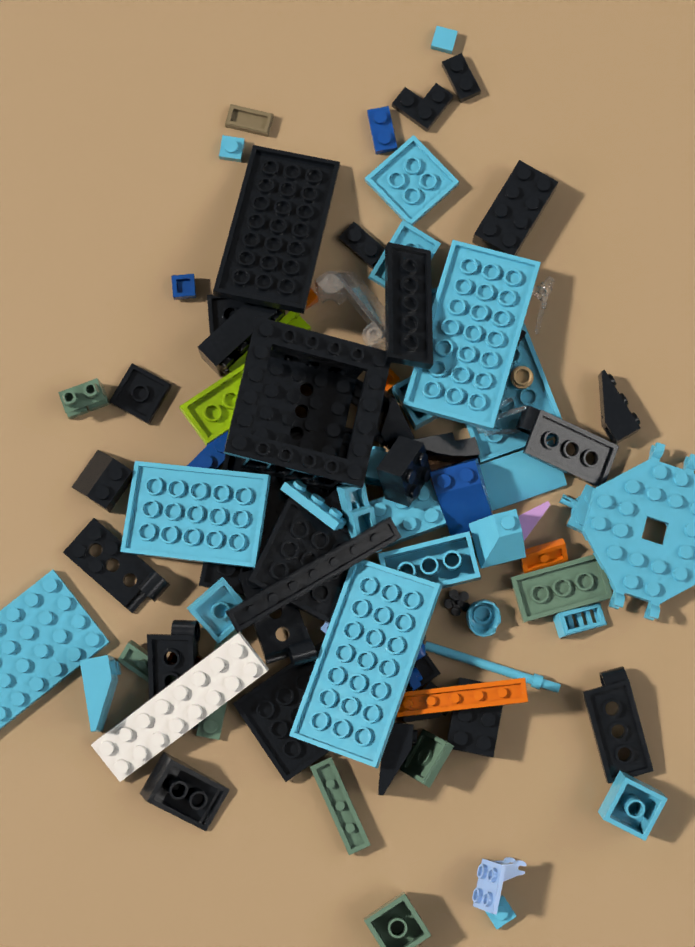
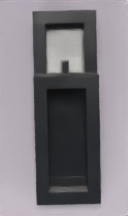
M453 432L414 439L424 443L428 460L463 462L480 455L475 437L455 441Z

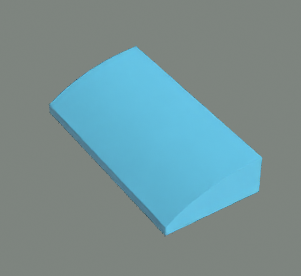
M550 440L547 442V444L550 447H552L554 445L553 440ZM523 450L480 465L492 511L567 486L564 472L529 457L523 453Z

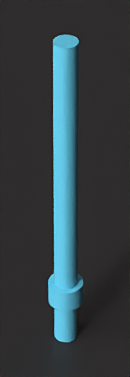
M426 641V651L513 679L526 678V683L531 684L530 687L536 689L541 687L556 693L560 690L561 684L543 679L544 676L535 673L531 675Z

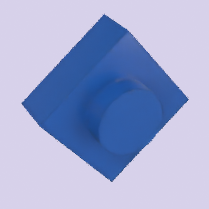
M194 274L172 276L174 300L196 298Z

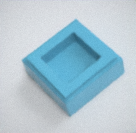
M436 26L431 49L452 54L458 31Z

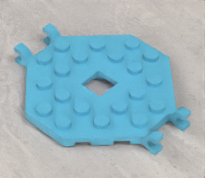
M658 442L655 443V446H651L647 461L593 489L582 529L585 540H588L594 551L593 555L601 569L606 573L610 581L609 584L613 589L609 607L614 609L623 608L625 595L648 602L644 618L651 621L659 618V606L661 603L695 585V455L690 454L689 457H685L683 469L660 462L666 445ZM647 517L666 524L667 528L662 545L642 538Z

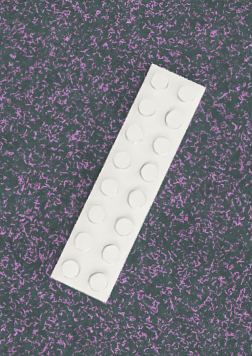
M238 632L99 737L91 746L119 782H121L265 674L269 668L244 636Z

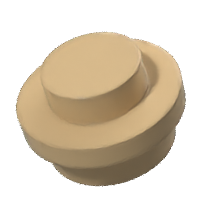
M518 366L511 373V383L518 389H526L533 382V372L526 366Z

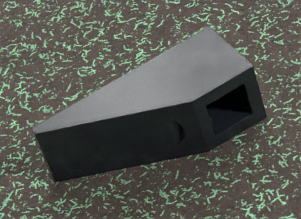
M603 370L598 376L601 425L610 441L617 444L638 432L640 420L634 412H630L627 407L628 401L624 394H619L615 387L616 381L613 376Z

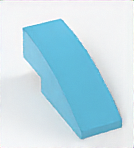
M365 483L361 489L345 484L336 486L351 538L377 524L374 507L369 505Z

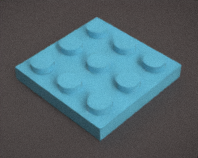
M414 135L365 177V182L402 220L412 226L459 185V181Z

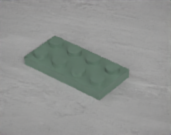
M594 555L510 578L523 623L608 600L612 597L608 577L599 566Z

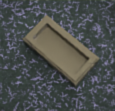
M230 104L225 127L268 137L274 115Z

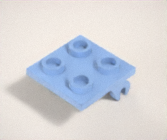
M511 857L492 861L482 859L477 870V887L474 889L472 896L473 907L497 915L503 882L525 874V871L519 870L518 867L527 866L526 863Z

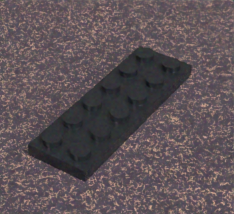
M390 242L385 247V362L431 369L433 366L430 250Z

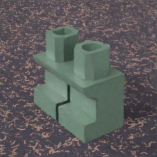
M98 378L58 392L69 419L88 413L87 406L90 411H94L110 405L104 386Z

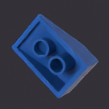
M478 458L433 469L430 472L436 496L451 536L470 532L469 523L493 515Z

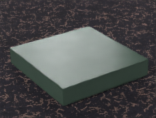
M423 729L417 739V744L413 745L400 770L430 788L454 746Z

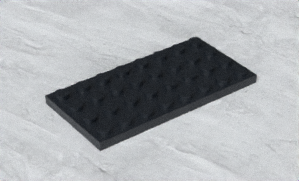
M253 145L213 289V296L302 314L305 313L340 162Z
M323 641L315 646L317 657ZM427 653L423 658L415 662L414 668L418 669L423 678L420 681L421 687L441 674ZM316 661L295 668L290 663L233 703L285 782L330 752L324 748L289 736ZM409 684L405 692L413 691Z

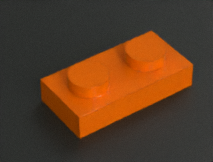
M561 538L525 549L526 558L520 559L524 574L567 562L566 543Z

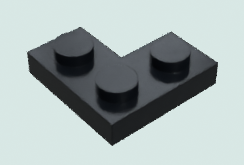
M435 83L424 99L405 87L393 101L392 107L427 132L453 100L454 95L437 83Z

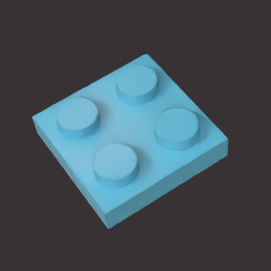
M221 577L189 605L187 609L219 644L235 630L225 611L243 600L228 582Z

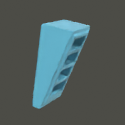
M600 602L560 612L553 616L559 638L607 625ZM590 610H593L596 623H593ZM581 613H584L587 625H584ZM573 615L575 616V620H576V623H577V626H578L577 628H575V625H574V622H573V619H572V616H573Z

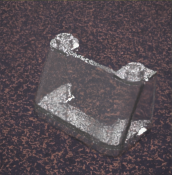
M342 270L327 271L315 279L316 295L320 301L324 303L327 300H332L340 305L348 299L368 324L362 333L364 343L367 346L385 350V307L355 271Z

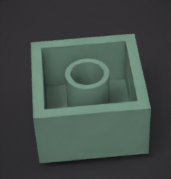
M402 892L364 918V922L380 947H415L431 936V933L405 892Z

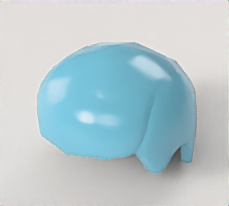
M485 599L473 602L466 612L467 626L475 635L481 637L495 634L498 625L501 623L499 608L492 601Z

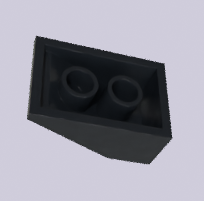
M394 723L380 763L378 795H384L411 751L412 744H417L418 730H413V724Z
M163 752L140 794L148 803L207 831L230 789L183 761Z

